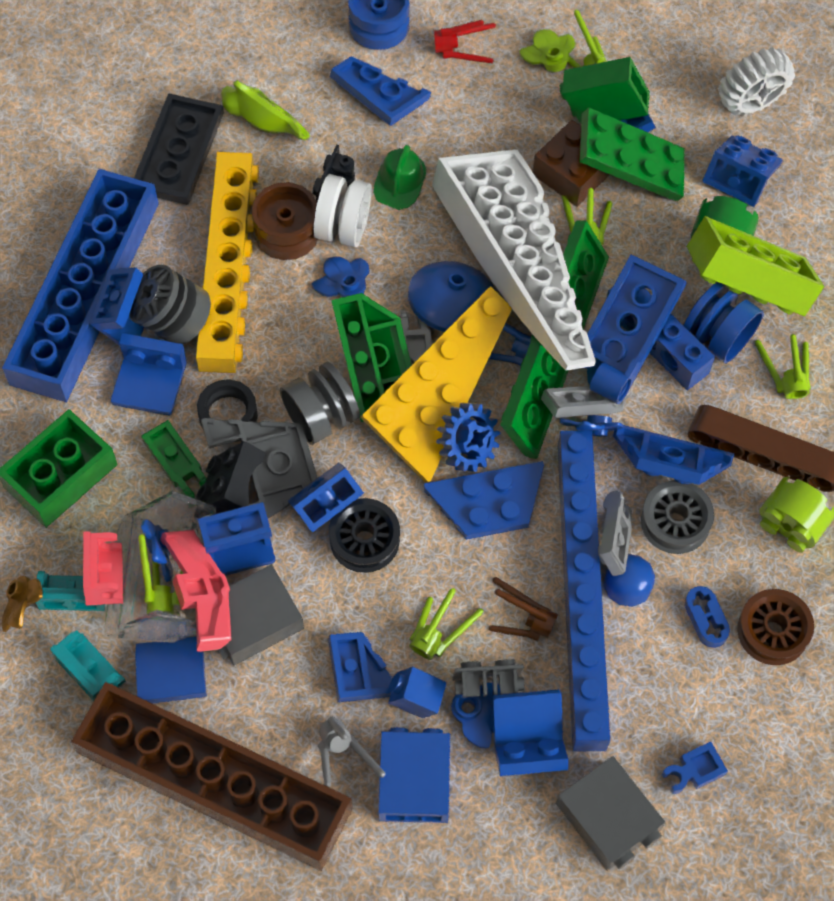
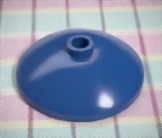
M440 261L428 264L414 274L408 288V301L411 309L422 322L436 330L445 332L490 286L495 291L496 289L489 278L476 268L456 261Z

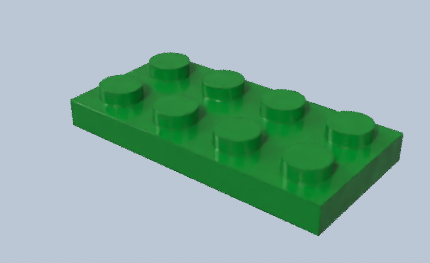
M588 107L582 113L581 163L673 201H679L684 197L685 148Z

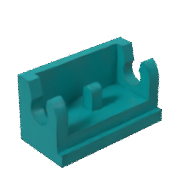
M38 571L37 579L41 582L43 597L36 602L39 610L105 611V605L86 606L83 576L45 574V571Z
M78 630L73 631L57 645L50 648L55 660L93 701L96 699L105 681L118 688L126 682L125 678L116 671L89 642L83 633L80 634Z

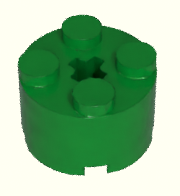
M714 196L713 201L707 202V199L702 201L690 236L692 238L704 216L754 236L759 216L755 210L752 215L746 210L747 204L738 199L727 196Z

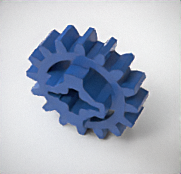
M460 403V407L452 406L450 408L452 416L443 415L442 419L446 424L444 427L440 426L437 428L439 432L443 433L442 438L436 440L437 444H443L444 447L439 452V455L448 457L446 464L455 466V470L477 472L478 467H487L486 458H495L492 448H499L500 444L494 440L495 437L501 434L500 431L494 430L498 420L489 418L492 411L490 409H483L481 404ZM460 453L466 454L468 457L465 458Z

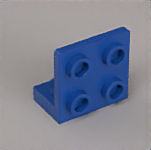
M732 135L714 152L702 182L755 207L768 179L781 166L783 159L777 157V154L770 149H761L752 145L751 141L743 136Z
M136 267L109 270L90 321L91 326L118 345L122 333L141 336L144 329L143 326H139L129 318L131 307L143 277V273Z
M122 333L119 345L123 362L111 397L112 405L171 415L187 364L183 344Z
M559 689L493 696L495 756L500 776L569 770L568 756L563 741L562 694Z

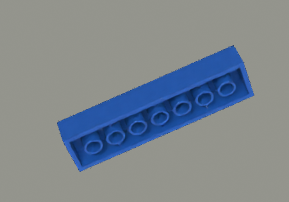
M98 169L2 367L9 386L67 403L100 332L90 325V321L108 272L113 269L130 267L159 205L154 184Z

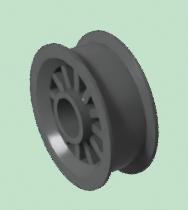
M675 480L666 481L654 487L645 499L641 514V527L648 541L656 548L671 554H684L700 547L706 540L714 522V508L708 495L692 483L681 484ZM670 514H680L684 520L675 521L670 517Z

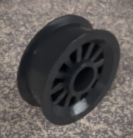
M369 498L356 499L331 518L329 539L332 553L341 565L355 572L368 573L384 568L394 559L399 549L400 524L397 516L390 507L378 500ZM364 531L373 535L367 540L357 537L360 532Z

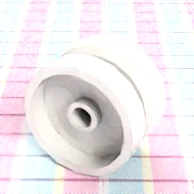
M328 174L322 185L314 219V237L331 242L338 234L341 244L357 248L361 242L369 215L372 193L371 184L354 180L347 188V182L344 177Z

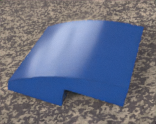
M197 636L136 644L137 697L152 704L207 697L204 651H197Z

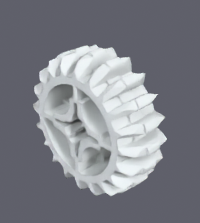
M774 47L767 50L762 48L757 53L752 52L750 56L743 57L739 63H734V67L726 71V76L720 80L721 84L718 90L721 102L733 115L739 114L740 116H745L747 113L753 114L755 111H762L767 106L770 107V104L778 101L782 94H786V88L793 84L792 80L795 78L793 63L785 53Z

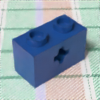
M338 462L290 498L288 502L313 533L363 495L364 492L346 467Z

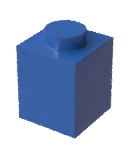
M415 667L407 668L393 676L389 685L391 695L388 704L421 718L438 714L447 682Z

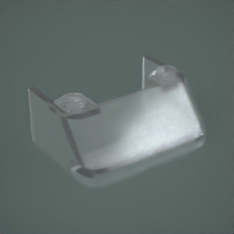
M171 491L128 513L122 519L118 528L116 543H122L123 604H107L104 625L107 636L119 640L173 643L197 633L196 622L186 619L184 612L181 610L173 609V614L160 610L146 613L147 603L144 602L145 587L138 537L140 534L145 536L141 528L142 521L145 519L150 520L154 525H160L162 529H167L169 532L194 530L198 536V519L216 513V506ZM146 543L152 582V554ZM170 553L169 558L173 569L172 580L165 582L161 564H159L160 585L170 586L171 592L174 593L175 589L172 582L175 575L178 574V564Z

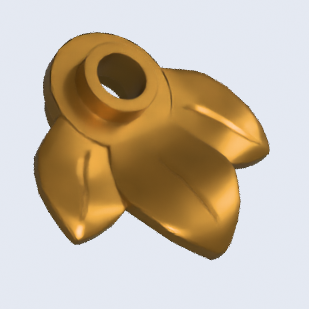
M20 576L9 584L6 592L8 604L4 610L1 622L3 632L6 633L10 627L22 629L25 608L43 597L42 585L38 579L34 578L31 580L29 577Z

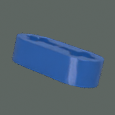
M703 586L694 587L689 591L685 599V609L700 641L704 645L711 648L720 647L726 642L730 632L726 617L712 590ZM696 596H699L701 600L708 601L705 605L706 614H704L700 605L694 606L693 603ZM708 620H710L714 629H721L718 638L713 634L708 635L706 633L710 627Z

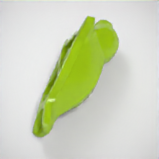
M236 80L233 83L235 88L225 86L222 89L221 96L224 109L234 116H242L258 130L268 133H290L301 140L309 138V132L291 114L268 98L257 87L253 88Z

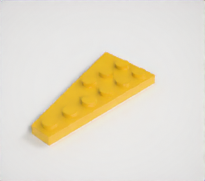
M491 286L360 416L425 483L431 481L442 458L439 452L444 447L443 444H437L436 440L442 438L443 434L437 428L440 426L444 427L446 424L442 419L443 415L452 416L450 411L452 406L460 407V403H468L511 313L512 308Z

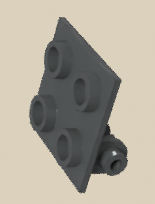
M513 659L495 661V666L481 667V662L479 661L461 663V668H455L452 681H455L456 695L462 694L463 698L480 696L479 679H482L483 697L487 696L486 679H492L493 696L497 695V678H499L500 694L524 691V677H519L524 669V664L515 665V660Z

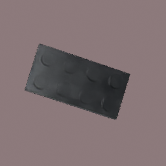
M168 93L134 179L154 184L157 198L188 205L223 117V105Z

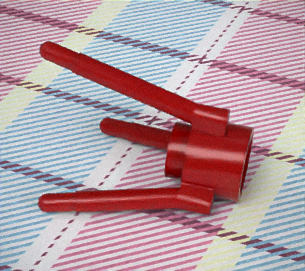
M478 20L451 28L434 30L436 53H443L444 59L458 58L493 63V58L454 52L453 48H458L457 36L496 27V24H484L483 20Z

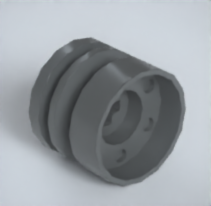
M158 264L143 273L129 318L139 326H143L146 330L154 332L165 341L185 344L199 334L207 321L211 306L209 293L191 280L185 279L167 265Z
M328 361L319 366V371L313 369L308 373L310 386L299 377L280 388V396L293 423H302L307 442L311 445L332 434L329 420L337 428L342 429L346 426V421L352 423L360 418V411L350 386L334 365Z

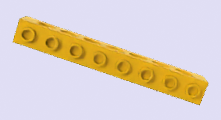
M217 152L203 289L209 293L211 306L207 321L198 334L196 360L199 372L236 373L237 362L242 363L243 344L238 343L239 336L245 335V317H241V310L247 309L248 292L243 291L244 283L250 282V265H246V257H252V239H248V233L254 232L253 217L250 211L257 196V190L253 189V183H258L259 165H254L252 153ZM228 259H233L231 262H225ZM225 285H232L231 287L223 288ZM222 311H229L227 314H219ZM221 337L227 338L224 341H217V339Z

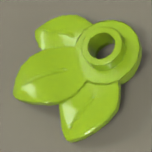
M541 29L534 34V45L522 48L519 52L526 62L542 64L547 71L559 72L566 67L569 53L575 49V39L571 34L558 37L552 30Z

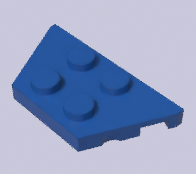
M626 425L622 429L614 430L613 437L636 469L642 470L651 476L662 475L674 478L675 481L681 484L693 483L700 485L731 467L734 453Z
M540 461L424 483V492L427 496L432 497L441 508V512L448 520L453 521L456 529L466 540L529 528L544 463Z

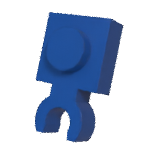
M710 741L681 755L679 760L683 766L670 765L666 767L662 777L666 778L669 775H675L679 778L680 783L674 785L670 790L672 794H678L684 790L690 781L698 789L725 776L728 770Z

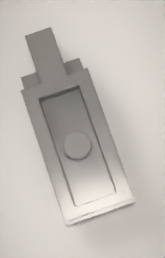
M590 386L545 389L541 400L555 418L623 412L628 396L626 395L620 404H616L591 391Z

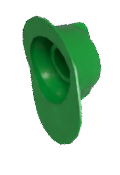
M405 144L404 148L394 149L386 155L374 184L373 193L376 200L396 210L406 209L416 202L426 177L427 168L425 163L410 149L409 145Z

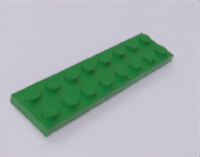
M577 220L572 232L568 236L563 256L570 276L568 283L570 288L574 289L576 296L575 305L576 309L581 312L583 318L581 325L584 330L609 256L587 220ZM533 334L526 356L522 360L518 378L512 387L508 405L502 414L500 425L524 456L537 459L553 416L541 400L543 391L551 388H563L569 370L566 371Z

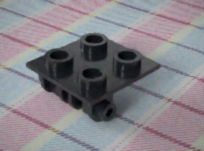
M336 144L332 155L328 154L323 165L324 173L314 183L312 194L316 196L317 202L322 185L328 174L344 177L347 182V188L355 180L354 160L348 155L340 154L338 144Z

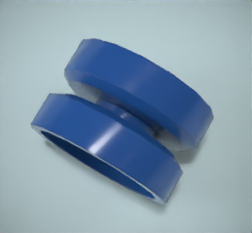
M348 0L349 31L353 39L363 47L373 50H386L397 46L406 38L409 32V0Z

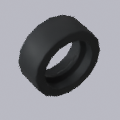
M231 379L219 380L208 385L199 396L197 412L201 427V419L210 418V406L215 401L225 397L238 398L243 401L246 406V413L242 417V421L257 422L258 414L255 396L250 388L242 382Z

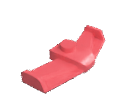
M194 530L164 532L160 541L163 545H166L183 574H176L172 582L181 610L195 608L197 651L221 649L232 640L228 594L230 588L226 576L220 571L210 554L206 553L205 546Z

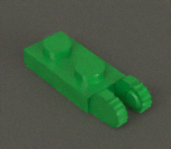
M169 420L141 435V438L174 487H178L189 505H192L196 502L195 494L185 481L195 477L201 487L207 478L202 472L199 462Z

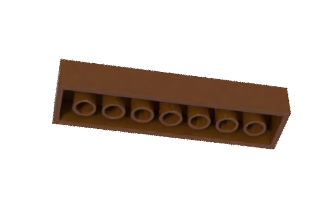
M106 681L71 740L78 754L322 871L353 809L352 798Z

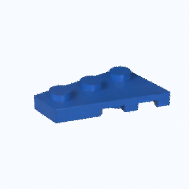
M352 56L333 67L330 73V78L389 126H392L430 99L431 95L429 90L421 88L420 91L408 86V81L399 77L397 80L382 74L381 69Z

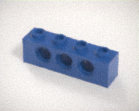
M645 288L639 290L636 294V301L641 304L649 302L652 298V294ZM670 314L650 351V354L687 391L710 374L715 356L672 314ZM627 316L622 320L621 325L627 331H631L637 326V318Z

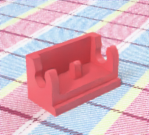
M83 532V590L86 606L123 604L122 543L114 542L117 541L116 533Z

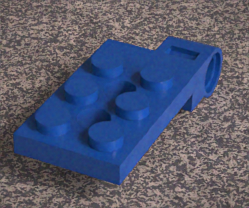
M630 254L587 334L595 359L602 362L591 380V391L616 404H620L623 401L687 285L686 280ZM644 288L650 289L652 291L651 300L645 304L638 303L636 301L638 291ZM627 316L637 318V326L631 331H624L621 328V322Z

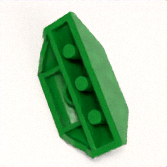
M363 293L331 300L360 416L412 365L400 317Z

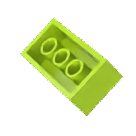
M704 216L686 246L692 256L693 263L696 264L700 271V276L705 281L712 284L716 282L722 283L737 294L747 293L762 304L769 302L777 305L780 310L787 314H793L794 312L805 317L825 287L806 257Z

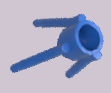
M505 323L502 330L516 338L511 348V351L516 354L511 356L491 353L489 359L511 362L521 366L522 360L528 351L531 336Z

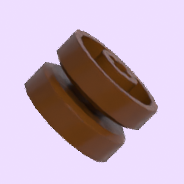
M291 182L275 183L264 188L256 196L252 205L255 240L260 249L268 256L279 260H295L307 255L316 246L318 239L314 237V219L317 201L309 190L302 185Z

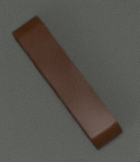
M700 405L687 433L689 439L693 442L699 443L700 441V444L703 446L734 453V457L756 466L760 464L759 467L784 477L790 475V479L802 480L816 489L820 487L819 490L834 491L833 451L711 405Z

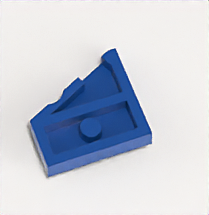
M354 632L329 635L328 644L337 702L390 697L389 685L392 677L385 669L387 665L380 655L372 650L371 643L364 633Z

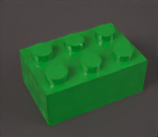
M68 409L0 468V481L4 489L47 528L118 464L113 449Z

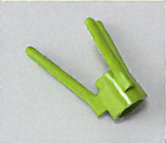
M575 10L574 15L591 51L583 59V66L606 62L598 38L596 36L591 37L579 10ZM569 55L568 63L573 68L582 67Z
M589 188L586 220L603 245L612 202H607L598 228L597 224L593 222L594 190ZM561 195L569 229L572 232L575 222L570 203L565 196Z
M795 334L790 336L793 369L785 371L783 373L784 377L781 380L761 341L756 340L755 345L776 384L777 393H784L786 399H798L809 395L811 386L809 382L808 342H804L802 345L801 369L797 338Z
M140 534L138 539L145 587L144 602L147 603L146 613L154 616L172 615L174 606H180L176 592L172 593L170 586L160 585L159 563L152 561L151 582L145 536Z
M450 588L431 623L425 626L433 603L432 597L427 598L416 629L410 637L412 642L409 647L427 660H432L434 655L441 657L446 648L484 612L482 608H479L442 642L440 639L443 635L436 627L456 592L455 588Z

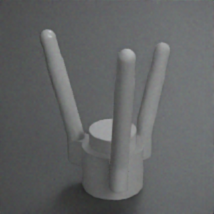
M331 716L322 723L319 729L322 741L318 744V749L321 752L325 786H331L328 753L330 751L341 753L348 746H351L379 777L383 778L385 776V772L356 741L353 734L349 733L342 720Z

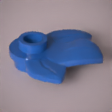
M330 257L324 262L325 276L312 282V287L316 292L326 297L336 295L346 297L359 293L364 294L366 289L365 278L370 272L369 265L363 258H357L349 263L342 257Z
M588 415L587 421L584 420L582 422L560 418L562 425L576 427V430L592 431V436L607 437L608 432L624 427L619 422H612V418L607 416Z
M145 519L142 521L141 528L145 534L148 549L152 554V561L161 564L165 582L171 581L173 569L169 558L170 552L166 545H163L160 541L162 533L169 531Z
M487 683V696L483 697L481 685L480 696L463 698L462 694L455 695L451 703L452 714L457 721L462 723L465 738L473 745L484 749L490 747L492 733H494L492 683ZM497 684V695H500V684ZM465 703H470L474 706V710L466 713L461 707Z

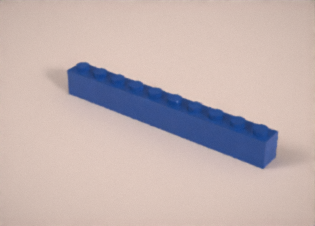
M560 431L557 450L572 752L607 751L610 743L601 571L598 555L599 538L592 431Z

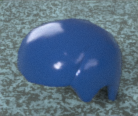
M628 554L626 572L624 574L613 576L609 569H607L604 588L609 598L622 606L634 607L644 603L649 598L655 582V573L651 563L641 556Z

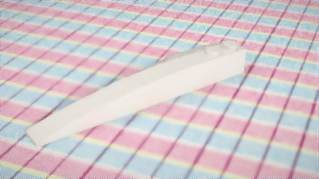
M515 149L439 158L432 187L500 294L534 337L566 371L594 366L596 362L587 332L583 331L581 325L583 320L581 312L576 309L574 289L570 288L568 283L570 276L560 243L556 242L554 237L556 230L554 224H550L548 217L550 212L548 204L543 201V188L519 151Z

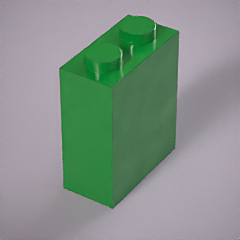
M631 57L564 70L563 83L560 84V94L562 99L566 100L569 104L573 117H577L581 125L582 113L588 107L617 120L648 115L650 92Z

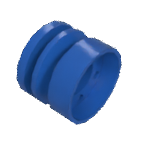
M716 282L698 299L683 326L702 344L712 337L708 350L726 364L734 359L752 338L763 319L764 312L747 299L740 302L734 308L738 294L731 290L728 291L726 285Z

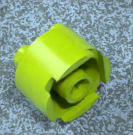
M784 477L759 510L762 517L760 526L770 534L775 535L779 532L788 538L787 544L792 549L802 553L806 548H813L834 520V506L830 511L825 505L828 499L808 483L796 479L794 483L787 482L789 477Z

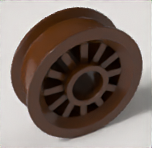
M782 589L763 590L753 595L746 602L738 620V638L744 650L755 660L768 665L788 664L796 660L810 643L814 633L813 616L806 603L795 594ZM774 622L779 624L783 632L772 631L768 623Z

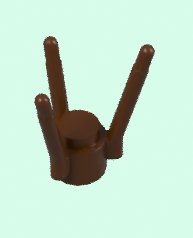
M494 577L493 582L508 592L496 589L495 594L530 613L525 625L531 627V629L525 630L490 625L489 630L502 634L528 637L537 642L540 635L548 638L558 614L535 602L498 577Z

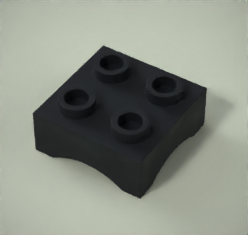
M243 441L232 448L229 447L223 453L213 456L206 467L207 479L197 492L196 501H198L194 513L207 517L248 506L250 500L248 494L250 477L255 468L263 462L266 452Z

